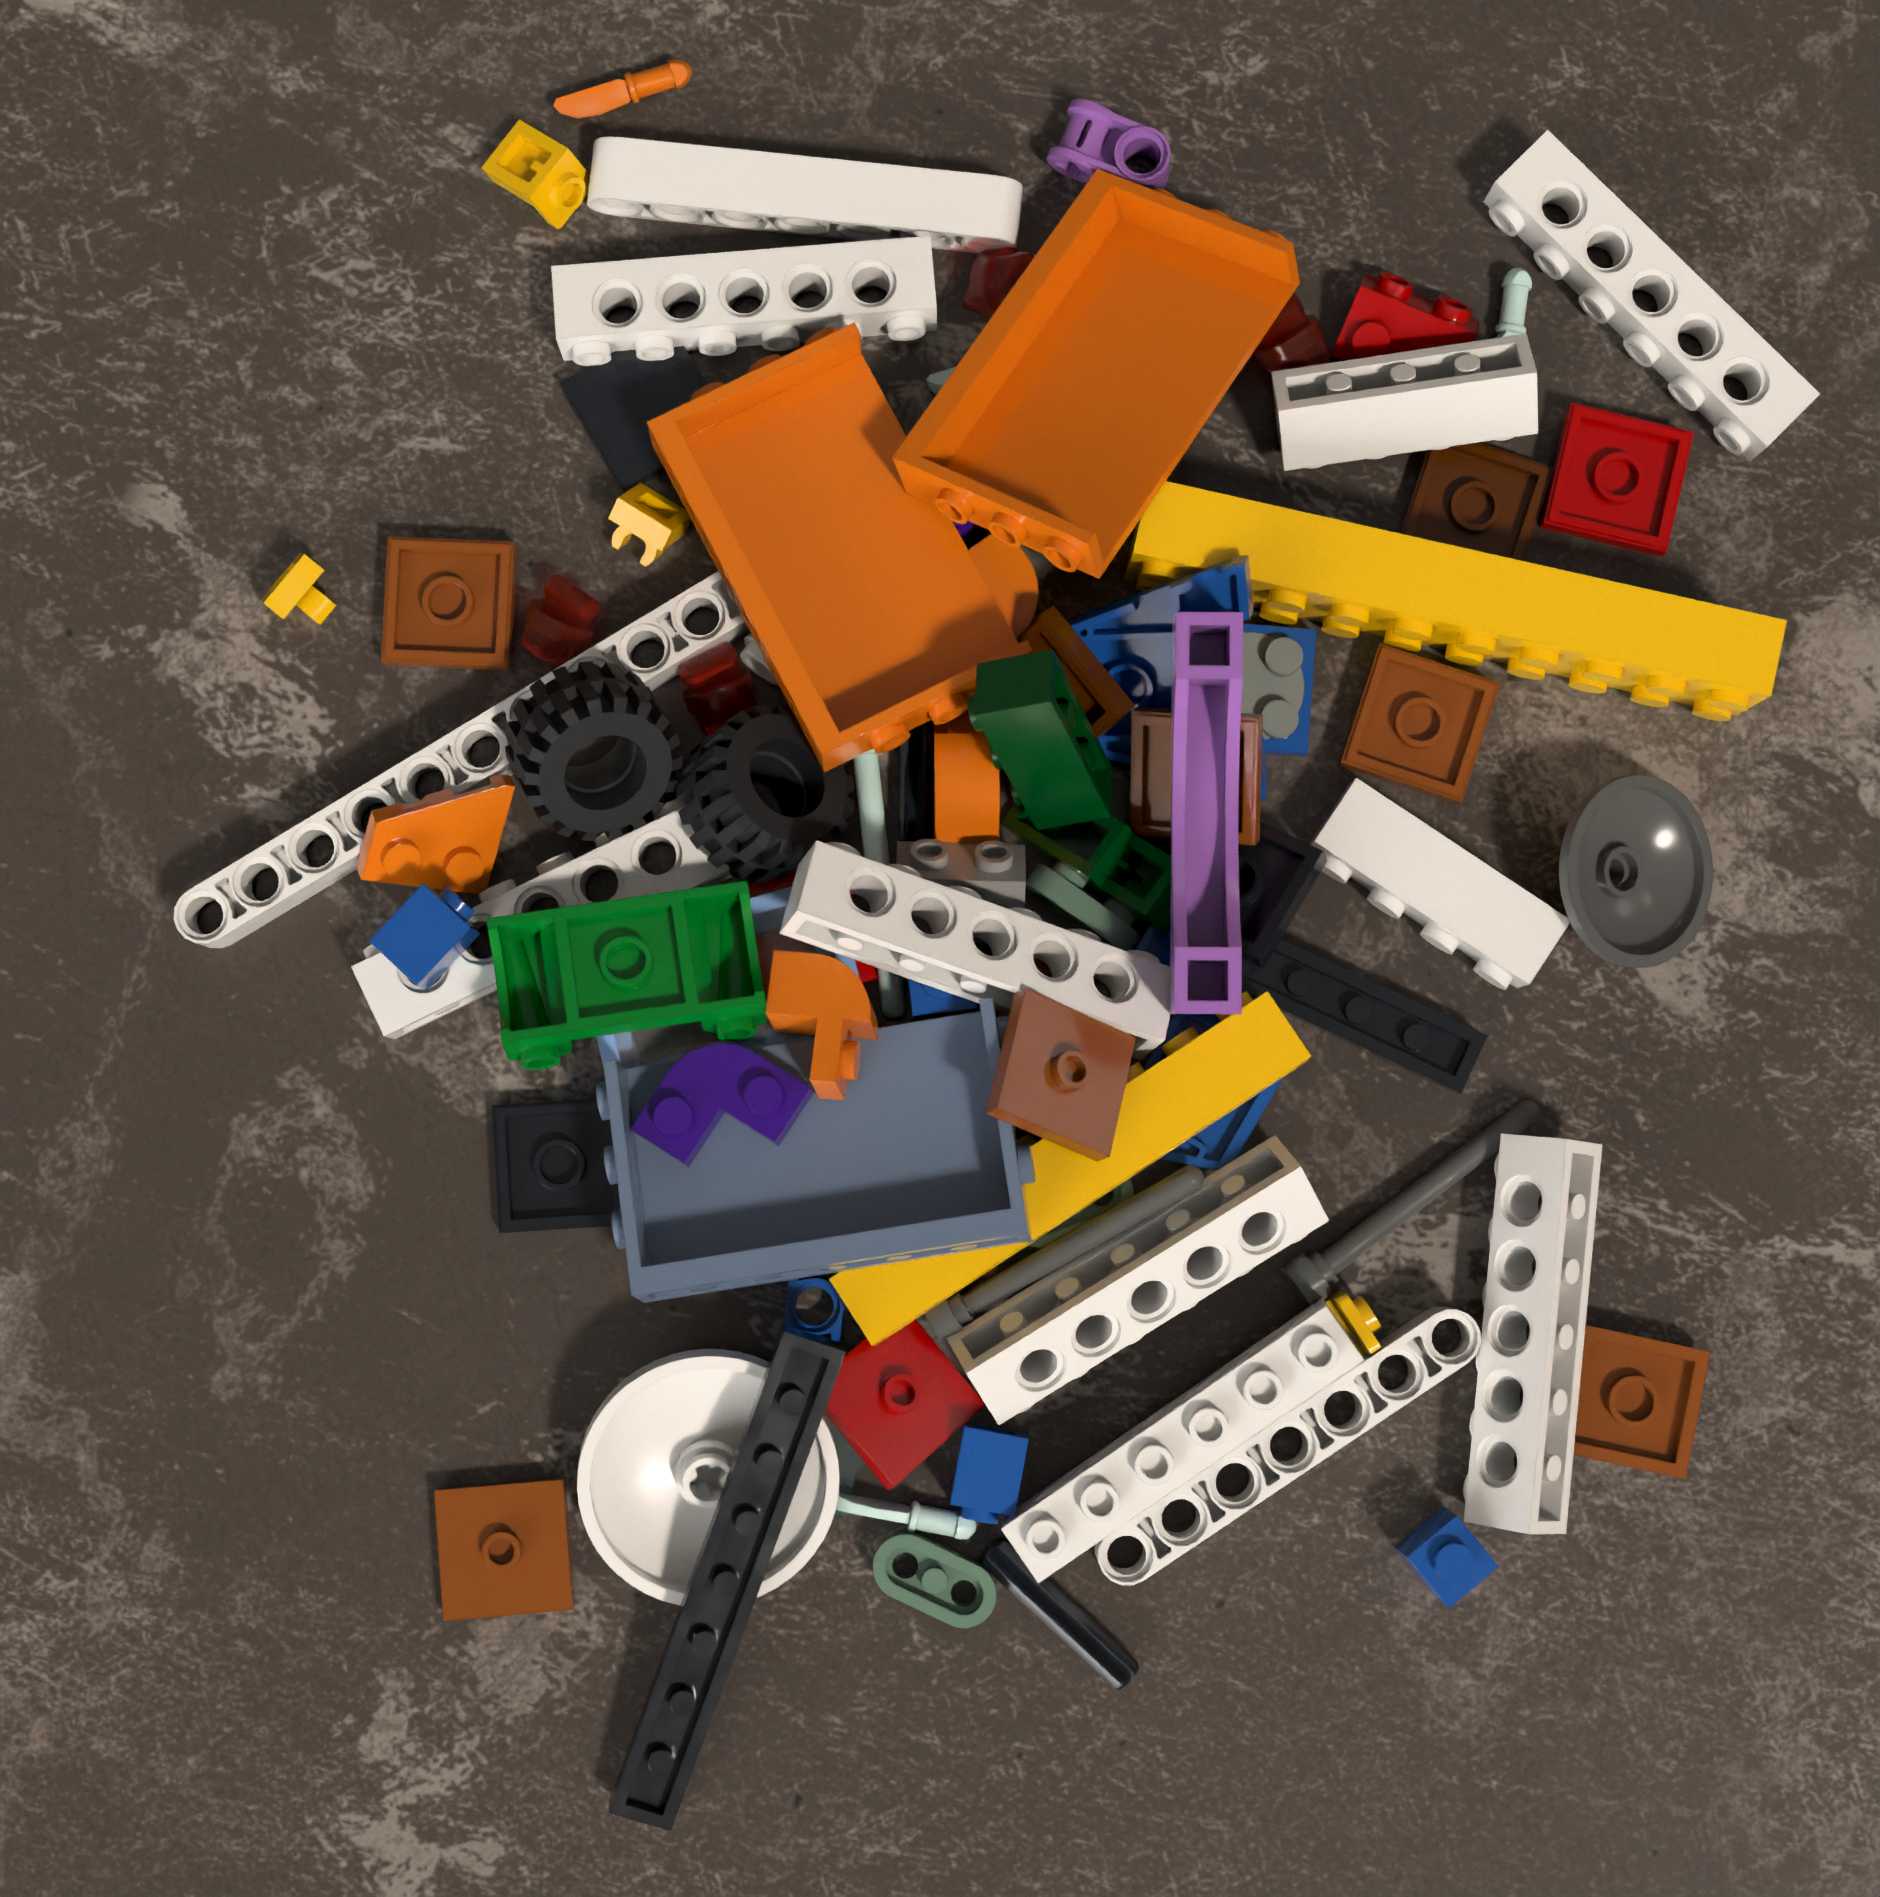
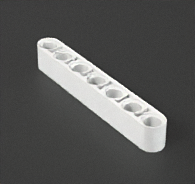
M601 137L594 141L587 205L597 212L619 217L855 241L931 236V247L934 249L983 254H1008L1017 249L1023 186L1014 179L998 175L625 137Z
M1433 1307L1422 1312L1380 1340L1379 1344L1382 1348L1371 1355L1367 1353L1362 1355L1364 1359L1362 1363L1095 1544L1094 1554L1103 1574L1110 1581L1119 1585H1135L1146 1580L1468 1364L1477 1355L1481 1345V1332L1476 1321L1469 1314L1458 1309ZM1453 1319L1461 1331V1340L1454 1351L1447 1354H1439L1432 1343V1332L1440 1321ZM1401 1355L1408 1366L1406 1381L1396 1389L1386 1390L1378 1379L1379 1366L1386 1357ZM1348 1391L1355 1401L1354 1414L1348 1422L1342 1425H1331L1324 1415L1326 1400L1335 1392ZM1284 1427L1297 1428L1302 1437L1300 1452L1294 1458L1287 1461L1274 1459L1270 1451L1272 1436ZM1230 1463H1240L1246 1466L1249 1473V1482L1246 1489L1236 1496H1224L1219 1494L1216 1488L1218 1472ZM1177 1499H1185L1192 1502L1195 1507V1519L1187 1530L1171 1532L1163 1527L1162 1513L1170 1502ZM1121 1536H1132L1137 1538L1142 1544L1140 1559L1128 1568H1118L1107 1559V1551L1110 1544Z

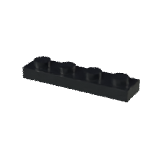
M1283 939L1279 941L1264 968L1242 958V993L1247 991L1253 999H1256L1268 991L1281 1012L1455 1094L1462 1093L1488 1035Z

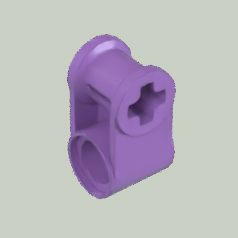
M1079 98L1071 101L1067 110L1070 120L1058 146L1051 147L1046 157L1047 163L1053 169L1068 178L1087 183L1094 172L1100 169L1152 190L1155 188L1165 189L1169 177L1171 151L1169 142L1161 132L1155 128L1147 127L1115 114L1096 102ZM1142 155L1153 159L1158 166L1149 173L1140 174L1130 170L1126 163L1131 158Z

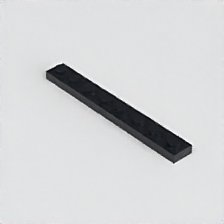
M782 1324L611 1794L609 1813L671 1831L846 1355L845 1344Z

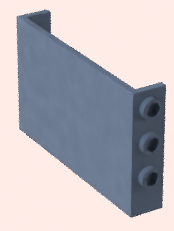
M988 998L979 1000L981 1011L881 1027L878 1028V1040L852 1038V1041L860 1042V1068L856 1081L847 1080L845 1101L819 1099L809 1080L815 1038L749 1049L810 1086L814 1093L779 1147L724 1113L689 1167L641 1138L630 1129L668 1071L677 1061L630 1069L624 1068L616 1059L603 1061L605 1081L597 1082L596 1097L602 1120H610L613 1145L604 1147V1163L609 1183L611 1185L618 1184L621 1209L612 1211V1230L617 1248H626L631 1296L643 1303L1033 1241L1024 1184L1036 1183L1030 1143L1018 1145L1015 1126L986 1114L1009 1015L998 1017L993 999Z

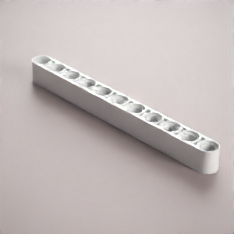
M717 571L558 668L565 666L570 673L578 671L579 662L593 661L597 670H601L605 662L619 665L624 674L632 671L639 676L644 685L648 686L652 692L750 631L721 575ZM705 607L715 610L719 614V622L712 632L705 635H695L686 629V620L695 609ZM645 640H656L665 646L662 660L656 666L650 668H640L632 663L634 648ZM551 671L540 679L546 684L555 679ZM535 682L187 890L179 898L174 908V922L177 930L185 939L209 948H224L234 944L357 869L365 832L361 826V816L364 810L375 803H385L387 806L401 802L413 804L420 801L417 798L415 787L418 778L424 772L430 770L441 771L445 778L443 790L451 788L454 795L491 785L489 780L491 776L506 774L511 777L514 775L505 752V746L510 744L505 736L507 722L518 721L513 708L519 698L528 701L533 696L529 687ZM485 737L497 739L500 745V753L496 761L484 768L472 766L470 750L473 744ZM322 835L330 836L334 844V854L331 860L321 867H311L306 857L309 844L315 838ZM273 868L279 878L278 888L269 899L258 901L252 891V882L260 871ZM217 901L223 910V921L214 932L203 934L197 923L198 914L204 905Z

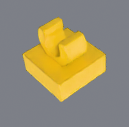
M641 482L618 497L608 517L609 520L619 525L612 536V547L619 550L628 543L632 534L644 540L646 550L641 557L640 564L645 567L658 559L667 547L684 536L691 522V518L684 508Z
M299 553L260 599L264 605L282 619L296 605L320 625L337 606L312 586L325 570L304 553Z

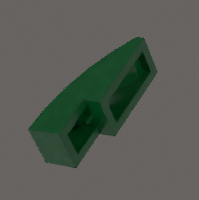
M1014 803L1000 823L1005 829L1053 863L1059 861L1075 871L1087 882L1086 885L1104 898L1116 901L1135 915L1137 919L1164 936L1170 931L1171 855L1138 837L1128 825L1113 816L1111 818L1037 830L1025 807H1017Z

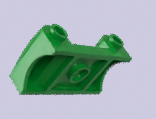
M747 881L486 918L496 977L502 1045L507 1058L513 1061H521V1067L524 1069L542 1070L557 1066L561 1062L560 1056L572 1051V1040L702 1021L703 1030L717 1033L719 1040L737 1041L755 1035L756 1026L768 1020L765 1013L766 1000Z

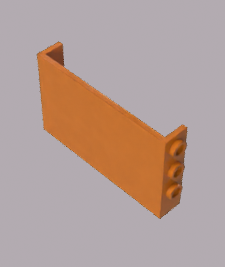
M1097 169L893 455V461L906 493L936 506L944 516L956 523L965 524L967 521H970L988 529L994 537L1010 547L1019 548L1021 545L1040 552L1053 565L1064 571L1075 572L1078 569L1100 579L1299 286L1300 279L1294 244L1275 231H1260L1232 220L1228 215L1217 209L1205 210L1179 200L1172 193L1164 189L1155 188L1152 190Z
M855 322L839 330L836 327L822 329L808 338L804 347L783 357L778 354L766 356L755 362L748 369L747 374L726 384L714 382L705 385L691 396L689 402L647 421L652 446L824 773L873 748L877 754L890 751L909 739L911 736L909 730L930 720L935 725H940L964 713L968 709V694L976 691L977 663L1033 653L1028 640L1021 643L1017 641L953 521L944 516L936 506L906 493L892 457L907 436L861 354L860 332Z

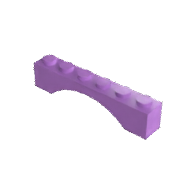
M1176 612L1172 621L1170 1014H1241L1242 942L1239 900L1238 804L1243 687V612Z

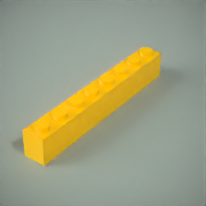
M1247 991L1243 992L1241 1014H1216L1221 1022L1200 1036L1193 1026L1180 1033L1161 1047L1167 1057L1145 1071L1140 1062L1129 1067L1110 1157L1097 1162L1046 1139L1036 1142L1031 1133L1017 1140L1018 1145L1030 1143L1036 1183L1024 1184L1033 1241L842 1271L829 1279L870 1344L872 1346L878 1345L1306 1063L1311 1057L1310 1053L1268 991L1255 1000L1252 999Z

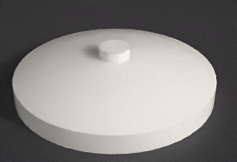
M698 1349L671 1354L641 1367L625 1378L612 1390L594 1414L586 1431L578 1462L577 1493L582 1520L589 1538L604 1561L618 1576L643 1593L665 1602L681 1605L769 1362L756 1356L725 1349ZM824 1415L757 1597L778 1588L801 1570L815 1554L831 1526L837 1506L840 1477L834 1439Z

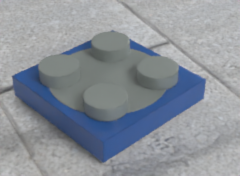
M1243 624L1241 713L1263 714L1265 754L1306 757L1308 754L1316 629Z

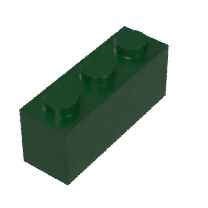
M1050 649L977 663L976 691L970 692L967 699L969 718L975 731L984 732L989 742L990 754L997 770L1004 769L1007 774L1016 806L1025 807L1037 830L1111 818L1112 766L1054 650Z

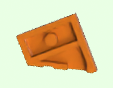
M498 774L489 777L491 785L454 795L451 788L428 794L422 800L413 804L401 802L371 811L357 864L361 880L420 887L424 883L432 889L443 890L448 886L453 891L480 894L487 890L515 790V785L510 775Z

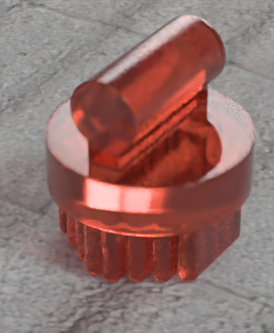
M989 247L979 252L971 268L970 279L962 306L970 311L981 313L991 318L1035 255L1032 252H1021L1014 247Z
M1292 294L1253 352L1262 369H1267L1271 377V372L1325 364L1332 355L1323 339L1324 331L1316 316L1313 314L1306 315L1303 305L1296 294Z
M557 574L546 582L544 587L545 598L531 600L524 617L527 625L519 644L539 659L543 658L554 664L563 665L581 654L584 648L590 647L598 629L591 620L598 613L599 603L569 580Z
M724 642L679 665L680 677L685 685L688 686L683 691L682 696L689 713L696 714L703 734H712L735 714L742 710L747 712L753 706H757L752 694L755 684L750 671L745 667L739 668L737 652L729 642Z

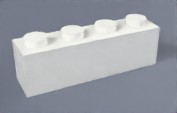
M1526 333L1271 372L1277 434L1284 471L1301 468L1313 469L1328 464L1362 459H1381L1389 455L1430 449L1442 450L1451 446L1491 440L1503 441L1513 437L1538 434L1537 370Z
M1358 778L1354 779L1346 787L1309 843V845L1322 850L1328 860L1322 872L1346 884L1349 878H1352L1371 891L1367 900L1376 908L1396 919H1399L1402 913L1406 914L1424 926L1420 935L1426 941L1448 954H1453L1457 948L1477 962L1473 970L1480 977L1503 990H1506L1509 984L1516 988L1529 985L1570 924L1569 918Z

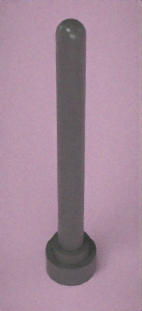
M1532 1100L1520 1101L1324 1252L1319 1254L1314 1250L1308 1256H1305L1303 1253L1298 1254L1280 1268L1288 1284L1307 1307H1310L1322 1298L1324 1300L1332 1294L1330 1287L1339 1281L1336 1276L1337 1273L1499 1151L1501 1134L1519 1135L1533 1125L1540 1116L1539 1106Z
M1194 1165L1185 1166L964 1293L962 1290L956 1292L924 1313L931 1328L943 1345L949 1346L946 1338L963 1330V1327L976 1320L977 1314L1199 1189L1204 1182L1202 1170Z

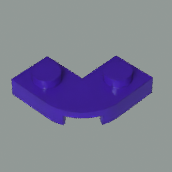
M733 1044L707 1045L686 1054L671 1067L630 1129L641 1138L689 1167L724 1113L779 1147L814 1091L810 1086L747 1048Z

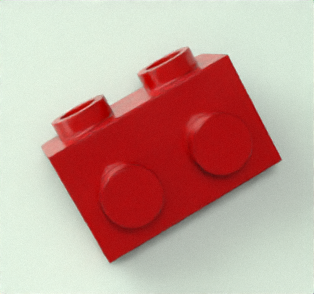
M1380 271L1377 277L1364 274L1333 347L1331 356L1346 361L1475 341L1478 335L1480 321L1470 316L1472 309L1468 305L1456 299L1438 295L1436 301H1432L1413 293L1414 285L1398 275Z

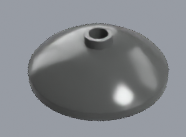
M1628 775L1608 780L1593 789L1582 800L1569 821L1560 852V890L1569 921L1586 947L1601 959L1620 967L1646 968L1657 966L1678 955L1691 942L1703 922L1708 909L1713 882V861L1707 832L1699 814L1688 798L1672 784L1662 779L1647 775Z

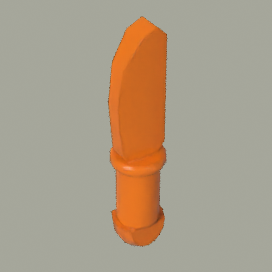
M667 60L668 63L634 74L626 72L624 74L625 80L614 79L558 97L553 106L560 114L577 119L601 115L628 104L631 99L636 104L641 98L672 88L678 90L689 82L692 70L689 64L683 60Z

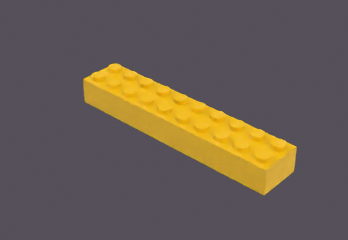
M1165 481L1136 524L1124 579L1137 581L1136 589L1145 591L1236 556L1248 555L1253 607L1261 609L1259 616L1268 621L1281 624H1296L1298 618L1322 623L1321 630L1330 635L1358 638L1361 631L1383 636L1384 645L1406 652H1419L1421 645L1445 650V659L1458 664L1481 666L1483 659L1508 664L1507 673L1521 678L1542 680L1545 677V673L1570 678L1568 686L1583 692L1602 694L1606 693L1607 687L1631 692V701L1645 706L1668 707L1669 701L1693 706V715L1714 721H1730L1731 715L1737 716L1772 695L1787 620L1168 481Z

